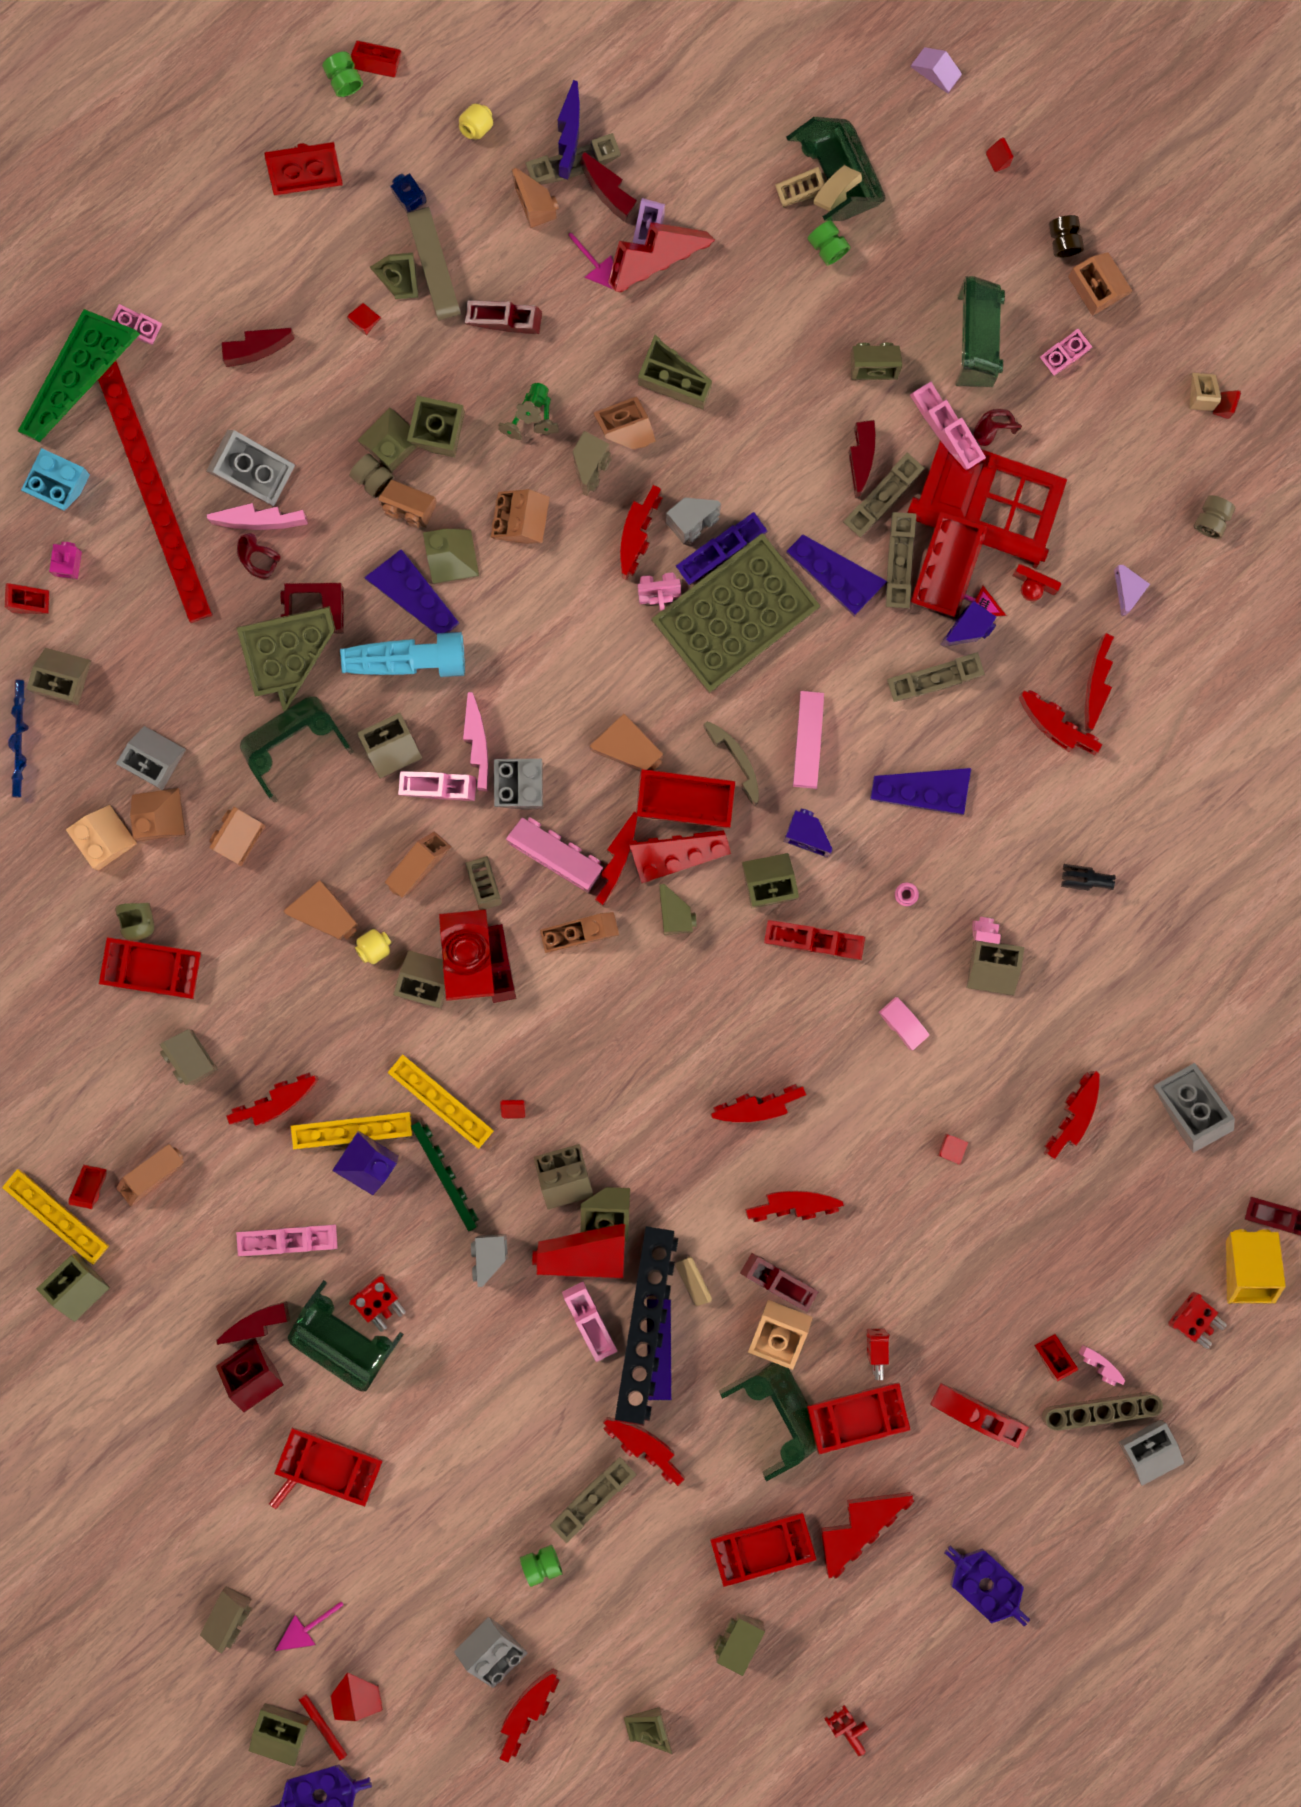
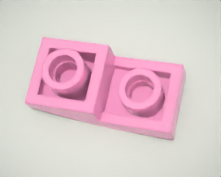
M120 304L111 319L135 329L140 333L136 339L153 345L162 326V323L142 313L138 314Z
M1076 329L1063 341L1058 342L1040 356V358L1055 376L1093 347L1081 331Z
M980 917L979 921L973 920L972 931L974 940L999 944L1001 937L998 934L999 925L993 924L994 919Z
M895 997L879 1011V1014L890 1029L896 1031L908 1049L913 1051L929 1036L923 1025L898 997Z
M1082 1345L1079 1354L1085 1357L1084 1362L1097 1367L1098 1363L1100 1364L1097 1373L1103 1376L1102 1381L1113 1386L1116 1385V1382L1124 1384L1123 1376L1107 1359Z

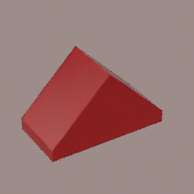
M6 583L5 608L17 614H49V590Z
M1056 1334L1034 1345L1051 1377L1057 1382L1079 1370Z

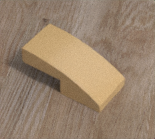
M844 165L824 184L816 195L814 204L832 212L847 201L846 192L862 181L861 173Z

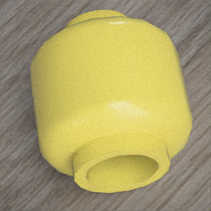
M476 103L470 105L459 117L461 133L468 139H481L493 126L490 109L487 106Z
M372 929L356 941L357 946L355 950L364 963L369 962L374 965L390 954L388 945L391 944V941L385 932L379 933L376 929Z

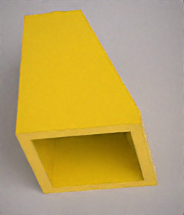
M1238 1229L1230 1232L1226 1240L1227 1303H1276L1286 1287L1279 1232H1271L1268 1229L1258 1230L1257 1232H1247V1230Z

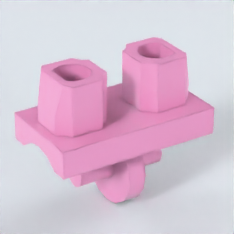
M673 572L665 573L662 575L663 581L653 582V577L650 575L642 576L640 584H638L639 603L659 604V609L665 610L664 603L673 602V600L681 596L680 579H676Z

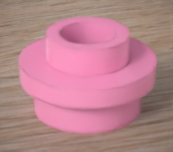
M902 883L895 890V899L902 906H911L918 900V889L911 883ZM907 890L910 892L911 896L909 899L903 898V891Z

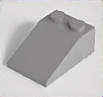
M227 430L206 472L274 506L295 464L237 431Z
M1195 1063L1154 1085L1156 1093L1179 1134L1193 1153L1234 1131L1235 1118Z

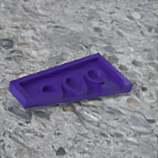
M803 534L786 551L798 565L853 616L887 583L881 577Z
M402 549L364 577L366 581L374 585L384 595L396 602L436 635L437 633H448L459 625L457 619Z
M971 768L874 776L870 800L964 815Z

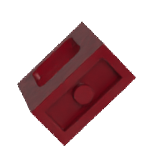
M284 583V590L280 592L281 605H284V614H281L280 617L292 615V594L320 593L322 595V608L330 606L336 628L334 634H344V587L342 583Z

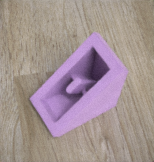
M924 47L911 65V68L946 93L950 92L962 75L948 53L943 50Z
M642 198L633 243L645 245L650 223H663L665 204Z
M1118 565L1114 573L1121 616L1131 611L1150 584L1126 566Z

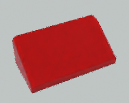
M356 40L351 52V59L355 65L354 69L388 77L396 76L401 56L400 49Z

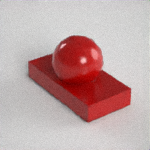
M1018 564L1012 575L1024 581L1020 590L1023 598L1027 601L1039 600L1044 591L1055 596L1061 587V582L1022 564Z
M83 1164L70 1194L69 1205L93 1209L94 1204L99 1200L100 1190L106 1178L107 1169Z

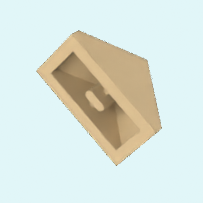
M1192 373L1190 409L1213 411L1221 400L1216 375Z

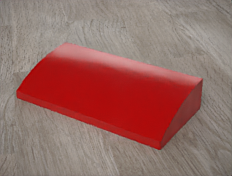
M940 512L911 603L958 617L988 526Z
M642 769L639 776L636 817L731 828L736 781Z

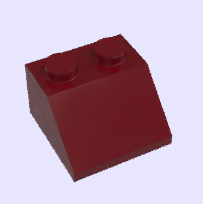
M256 1339L216 1366L229 1399L244 1413L284 1385L276 1367Z

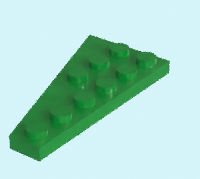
M83 309L20 425L18 432L40 442L132 344L140 333L135 329Z

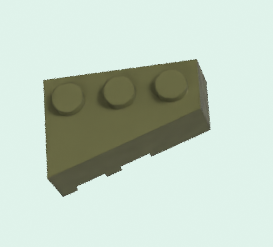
M656 335L653 337L638 375L639 386L702 410L712 388V380L690 362L688 363L674 349L669 348Z

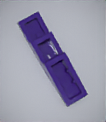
M573 80L557 119L558 132L562 133L558 142L559 154L563 155L559 164V177L567 180L575 161L579 140L580 100L578 81Z
M753 512L738 524L732 525L715 539L712 538L677 564L676 568L686 582L691 585L722 565L760 534H766L768 530L756 513Z
M647 1299L648 1308L657 1306L658 1299ZM664 1299L663 1309H667L665 1324H660L659 1333H663L662 1347H657L655 1357L660 1358L658 1372H653L652 1382H656L654 1397L649 1396V1400H672L671 1299ZM647 1320V1332H651L654 1329V1323L651 1320ZM647 1345V1355H648V1354L650 1353V1351H651V1348H650L649 1345Z

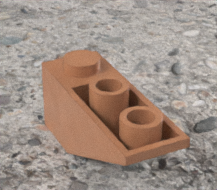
M614 912L600 913L540 930L545 953L619 935Z

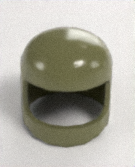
M128 903L116 906L115 911L120 922V932L125 939L138 941L149 937L153 933L155 926L150 903Z

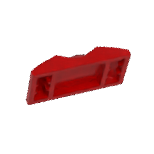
M486 909L439 914L446 1001L494 996Z
M107 937L99 984L194 999L202 952Z
M898 1382L830 1398L807 1406L818 1454L910 1431L900 1383Z
M292 1427L274 1474L365 1507L383 1460L356 1448L341 1445L320 1435Z
M803 1512L777 1517L710 1539L723 1587L817 1560Z

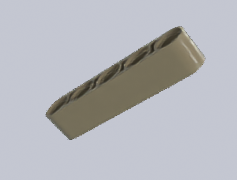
M425 207L408 212L407 217L438 321L461 315L430 208Z
M1142 1392L1049 1406L1043 1411L1042 1420L1050 1429L1059 1431L1154 1417L1162 1411L1163 1403L1153 1393ZM1153 1398L1155 1401L1154 1407L1151 1410H1146L1144 1407L1145 1401ZM1124 1402H1130L1131 1410L1126 1414H1122L1121 1405ZM1102 1405H1106L1107 1414L1104 1417H1098L1097 1409ZM1083 1409V1418L1075 1421L1073 1419L1074 1411ZM1058 1412L1060 1414L1059 1422L1050 1424V1415Z

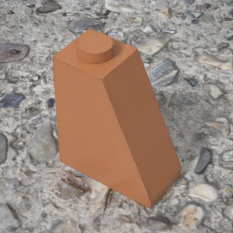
M625 714L617 719L590 745V749L594 753L639 771L642 769L655 771L663 763L661 761L663 753Z
M435 831L417 841L385 881L390 891L401 898L411 893L451 849V846Z
M320 880L284 910L286 915L339 940L343 938L346 940L350 939L357 932L355 928L359 926Z
M168 1144L125 1175L116 1189L129 1206L132 1207L181 1168L184 1163L182 1154L177 1148H172Z

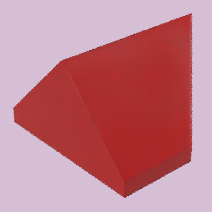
M348 1672L330 1695L335 1720L358 1721L383 1710L379 1685L376 1686Z

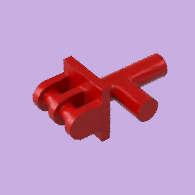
M843 1705L842 1710L839 1712L834 1711L833 1716L830 1718L825 1717L824 1719L836 1738L844 1734L857 1756H862L866 1750L857 1737L868 1731L869 1728L865 1721L857 1725L852 1714Z

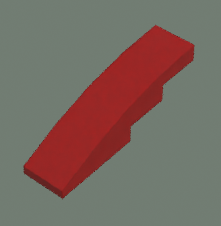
M1105 633L1100 640L1088 678L1085 699V731L1088 733L1094 729L1112 689L1111 686L1104 683L1113 664V661L1105 658L1114 639V636Z
M635 811L607 849V852L614 857L601 874V877L608 881L595 899L601 906L605 905L627 863L631 850L628 841L634 840L638 820Z
M768 920L764 943L862 960L866 937Z

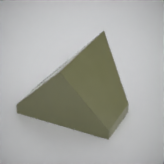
M413 253L389 254L370 266L371 270L395 296V299L418 298L416 263Z
M660 1707L624 1717L630 1742L637 1741L673 1754Z

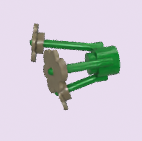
M533 383L529 393H526L523 403L517 405L516 416L512 423H499V431L511 439L521 440V432L516 426L519 419L527 424L535 422V433H542L544 435L558 433V424L549 420L551 398L547 396L549 392L548 387L541 383ZM544 405V420H541L540 407Z

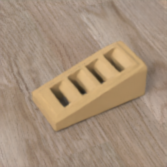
M816 167L775 184L782 206L786 207L816 197L824 186L825 180L820 168ZM813 178H816L818 187L814 188L812 182ZM807 181L809 187L808 191H805L802 182ZM798 184L801 194H796L793 185ZM786 187H789L790 193L792 195V197L789 199L784 189Z

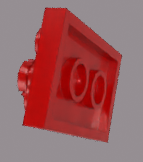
M334 142L316 145L300 143L297 144L298 147L264 152L274 196L343 185Z

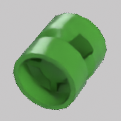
M338 52L323 62L322 67L327 78L332 79L331 86L337 97L349 96L362 87L363 81L358 71L354 69L355 65L348 52Z
M832 220L821 224L807 238L815 250H820L819 256L826 266L837 262L851 248L843 236H838L839 230Z
M553 1545L539 1549L537 1555L532 1552L520 1557L521 1566L530 1587L543 1583L545 1577L553 1579L563 1575Z

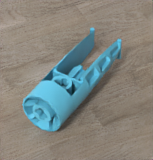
M462 632L437 633V643L415 644V640L410 639L364 644L340 649L342 673L407 675L417 673V669L439 668L440 677L465 676Z

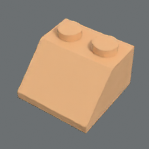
M111 805L84 816L66 829L91 867L98 871L138 844Z
M767 1300L748 1353L793 1370L809 1332L813 1317Z

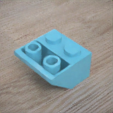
M41 448L21 491L65 511L80 496L90 474L85 468Z

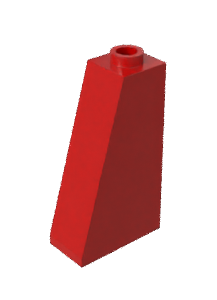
M625 1224L538 1241V1249L533 1251L532 1265H537V1275L623 1278Z

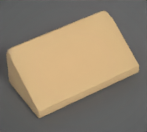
M692 1256L678 1261L675 1266L694 1305L700 1306L711 1302L712 1297Z

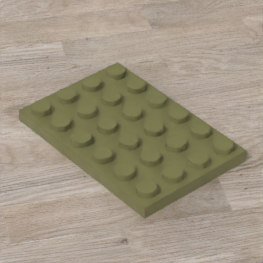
M762 533L672 602L665 610L659 612L651 621L710 694L821 606Z

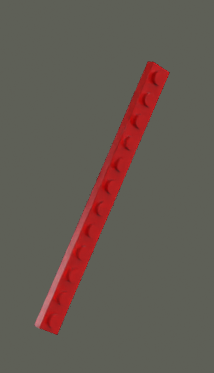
M116 360L98 381L189 622L194 623L213 614Z

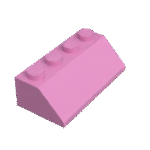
M530 817L528 820L522 818L506 838L508 844L589 894L603 871V867L600 866L602 862L592 855H589L587 858L580 854L582 849L571 842L566 845L559 841L561 836L551 830L548 833L540 829L541 824Z

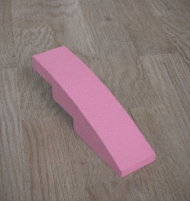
M932 382L910 394L917 408L937 437L965 470L986 458L963 418H957L947 399L945 401L941 399Z
M253 503L207 514L211 524L234 529H285L308 524L303 510L282 515L279 508L274 507L257 512Z
M800 692L793 787L817 789L824 693Z
M468 692L463 740L464 742L472 743L470 764L473 767H479L477 788L479 791H488L489 760L486 735L475 697L472 692Z
M336 1225L236 1232L238 1256L338 1249Z

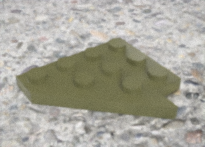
M330 606L237 627L255 697L278 692L283 711L288 709L336 629Z

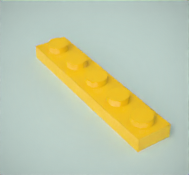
M404 1054L387 1072L477 1149H480L494 1132L491 1127Z
M405 1112L291 1126L293 1150L350 1143L357 1131L373 1140L413 1136L411 1113Z
M17 1169L2 1186L6 1192L92 1265L110 1247L109 1244L21 1169Z

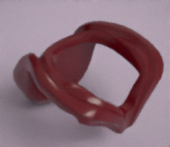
M992 409L987 411L978 421L974 429V438L979 445L988 446L993 442L997 429H1011L1012 434H1016L1017 431L1021 430L1022 425L1015 421L1010 411L1006 409ZM1008 416L1010 423L995 422L992 420V417Z
M252 533L243 534L238 539L237 555L246 570L257 578H269L274 572L277 562L281 559L280 554L268 547L257 545V538ZM254 552H261L274 560L269 571L259 569L251 563L250 558Z

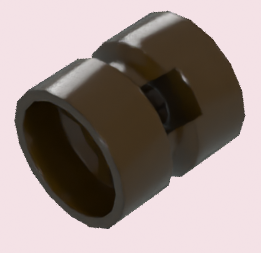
M1062 216L1049 222L1050 235L1055 239L1052 242L1055 257H1070L1084 251L1082 236L1078 234L1081 231L1078 216Z

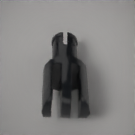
M1063 864L1065 872L1062 873V879L1065 881H1062L1061 887L1089 891L1092 887L1114 889L1115 881L1113 880L1116 879L1115 875L1095 873L1092 867Z

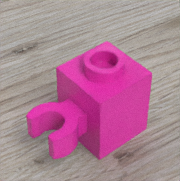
M61 542V545L53 544L49 572L55 577L78 579L82 552L71 542Z

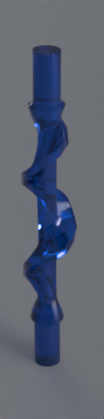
M15 680L14 705L11 710V714L16 718L15 733L8 740L9 748L15 752L14 772L11 776L13 798H21L22 780L24 779L22 771L27 766V758L22 754V733L29 729V726L23 721V704L25 701L24 680Z

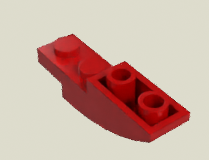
M655 485L651 487L642 505L633 501L624 524L620 547V564L622 578L627 580L629 574L631 576L635 574L639 563L636 562L639 555L644 556L650 545L647 542L648 534L642 530L648 529L652 521L650 515L653 509L658 510L663 500L661 488Z
M1024 690L1020 694L1019 700L1029 718L1044 735L1059 747L1070 752L1076 745L1092 755H1096L1100 751L1103 744L1098 742L1099 738L1090 733H1081L1077 730L1078 727L1071 722H1061L1066 714L1061 711V706L1054 702L1046 703L1040 699L1041 696L1031 690L1028 692Z
M1091 1071L1090 1074L1086 1072L1079 1081L1081 1086L1077 1092L1072 1091L1066 1098L1064 1103L1067 1105L1064 1110L1071 1114V1116H1066L1058 1126L1061 1130L1056 1137L1052 1135L1044 1145L1047 1148L1044 1154L1050 1159H1055L1067 1142L1077 1146L1084 1136L1093 1117L1098 1100L1100 1074L1097 1071Z
M310 1073L297 1076V1081L288 1084L287 1080L274 1084L275 1089L269 1091L272 1100L269 1101L268 1097L254 1101L255 1106L246 1109L245 1105L231 1109L232 1114L226 1115L229 1125L252 1118L254 1125L259 1126L283 1115L306 1097L319 1081L318 1076H311Z
M794 1084L784 1088V1094L776 1097L772 1093L762 1097V1103L758 1104L756 1097H750L749 1093L735 1098L737 1103L728 1106L725 1102L713 1107L715 1112L710 1115L713 1119L728 1122L764 1121L787 1114L788 1111L785 1104L807 1094L803 1086L798 1088Z
M780 1191L766 1194L768 1204L747 1208L745 1211L747 1219L753 1218V1222L767 1220V1215L776 1213L777 1217L791 1214L790 1209L794 1208L796 1217L808 1220L815 1218V1213L825 1211L826 1215L839 1212V1207L844 1206V1204L839 1199L821 1193Z
M940 1383L930 1403L931 1406L970 1428L1016 1448L1019 1447L1029 1428L1026 1424L984 1405L983 1402L943 1383Z
M611 1417L604 1419L603 1423L606 1426L603 1429L612 1439L617 1437L623 1443L620 1447L627 1455L631 1456L633 1454L638 1458L645 1452L644 1458L653 1467L658 1465L662 1469L661 1475L670 1485L674 1482L679 1486L685 1480L684 1475L669 1461L675 1456V1452L666 1443L637 1425L616 1422L615 1418Z
M553 1668L540 1676L521 1694L512 1706L500 1731L508 1735L500 1754V1760L509 1763L511 1756H517L521 1746L518 1739L521 1733L526 1734L531 1720H528V1718L537 1721L540 1714L545 1715L550 1703L546 1699L549 1692H555L560 1680L556 1678L558 1670Z

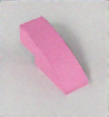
M400 771L398 793L400 796L475 801L476 777L471 775Z
M584 1281L563 1291L564 1300L595 1361L598 1362L618 1352Z

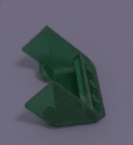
M812 117L786 136L788 141L801 142V149L807 157L819 160L827 180L844 165L860 172L862 175V181L846 192L847 200L822 216L824 221H845L875 208L885 201V193L854 126L847 119Z
M965 276L958 293V300H963L962 363L955 386L993 387L998 374L1003 373V359H999L1001 304H1004L1005 290H1001V285L976 276Z
M310 696L303 699L241 740L240 750L249 768L269 799L274 803L278 799L263 777L264 774L270 771L273 765L272 757L268 751L306 727H309L318 736H325L334 730L349 754L354 753L330 713L317 697Z
M323 1280L303 1307L287 1337L288 1341L298 1351L354 1389L365 1392L371 1386L404 1334L399 1332L393 1342L386 1336H375L372 1341L332 1315L334 1312L333 1302L329 1297L322 1295L327 1285V1282Z
M770 1362L719 1390L722 1399L742 1388L745 1389L748 1396L753 1400H763L771 1396L793 1439L787 1441L781 1447L780 1455L783 1461L762 1472L766 1482L800 1464L817 1450L807 1409L809 1405L789 1368Z

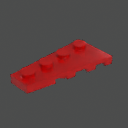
M724 830L694 833L693 836L689 837L676 835L672 836L671 839L663 840L649 838L645 842L628 841L641 884L731 854Z

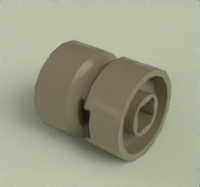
M366 454L354 465L349 476L358 485L364 484V490L372 498H377L382 494L389 482L394 479V475L385 467L379 468L380 463L371 454Z
M1209 495L1202 507L1204 513H1200L1194 528L1207 537L1221 539L1226 530V522L1231 520L1236 509L1235 506L1224 498Z

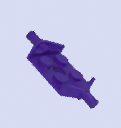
M951 1545L948 1547V1550H945L944 1554L955 1564L950 1585L984 1615L991 1624L1014 1617L1023 1627L1027 1625L1024 1620L1029 1622L1030 1618L1019 1607L1024 1587L983 1548L966 1555H960ZM984 1578L992 1580V1587L987 1591L979 1587L980 1581Z
M338 1764L287 1779L282 1801L270 1807H353L356 1793L360 1790L372 1788V1782H370V1777L358 1781L352 1779L342 1766ZM317 1789L324 1790L327 1798L323 1801H317L313 1795L314 1791Z

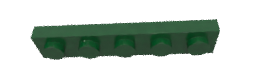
M421 1121L411 1126L468 1232L478 1227L476 1222L479 1221L477 1213L473 1207L471 1209L468 1208L465 1202L468 1197L463 1188H457L454 1182L456 1175L450 1165L446 1167L442 1160L445 1157L439 1145L434 1146L431 1137L434 1135L427 1123L423 1125Z

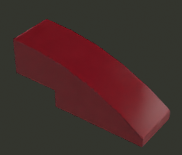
M584 152L580 159V165L589 184L600 200L616 216L625 221L637 200L619 188L623 181L621 177Z
M468 300L465 324L498 331L539 334L542 311L535 305H514L512 302Z
M292 328L244 331V341L222 342L223 362L226 367L255 362L270 356L295 339Z
M875 420L856 422L854 427L857 446H851L848 454L855 498L861 496L872 468L876 442Z
M503 924L488 926L494 996H491L492 1001L497 1003L517 999Z
M1250 1197L1245 1220L1301 1236L1300 1210Z
M751 1253L740 1272L747 1279L805 1312H808L819 1293L814 1288L754 1253Z
M287 1301L270 1305L241 1319L216 1340L217 1345L266 1336L268 1334V1325L284 1323L290 1320Z

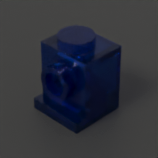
M410 173L406 176L399 174L393 179V184L390 186L392 193L406 213L416 210L427 202L425 193ZM411 187V189H410L409 191H407V192L403 191V190H405L406 188Z

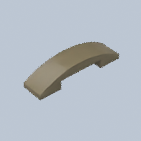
M613 133L593 139L591 144L577 148L569 178L584 174L580 165V159L584 152L602 165L621 156ZM559 154L550 158L546 155L525 162L530 178L541 185L565 180L559 177V164L563 155Z
M907 452L891 469V472L852 511L843 523L861 538L906 491L924 470V467Z
M892 512L887 565L886 607L910 608L913 541L916 525V514Z
M977 652L914 673L909 672L889 678L887 682L893 701L897 702L946 689L984 676L985 673Z
M707 721L704 723L703 728L714 745L718 746L724 742L748 780L742 783L741 787L753 806H755L759 802L757 779L748 757L727 732Z
M619 1457L550 1524L551 1528L565 1543L569 1542L584 1527V1524L637 1474Z

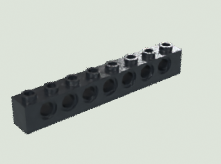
M648 1226L645 1228L615 1414L616 1422L644 1426L645 1421H650L652 1406H648L649 1396L654 1397L656 1382H652L653 1372H658L660 1359L655 1357L657 1347H662L663 1333H659L660 1324H665L667 1309H663L664 1299L669 1300L671 1285H667L668 1275L673 1276L675 1261H671L672 1252H677L679 1239L674 1237L675 1231ZM655 1249H663L666 1252V1256L662 1260L654 1259L652 1253ZM651 1273H660L662 1275L661 1282L658 1284L650 1283L648 1277ZM649 1296H655L658 1299V1304L654 1308H648L644 1304L645 1299ZM651 1320L654 1323V1329L651 1332L642 1331L641 1323L643 1321ZM641 1344H647L651 1348L650 1353L645 1357L637 1354V1348ZM637 1368H643L647 1372L646 1378L642 1381H637L633 1378V1372ZM634 1392H638L643 1396L641 1404L637 1406L629 1402V1397Z

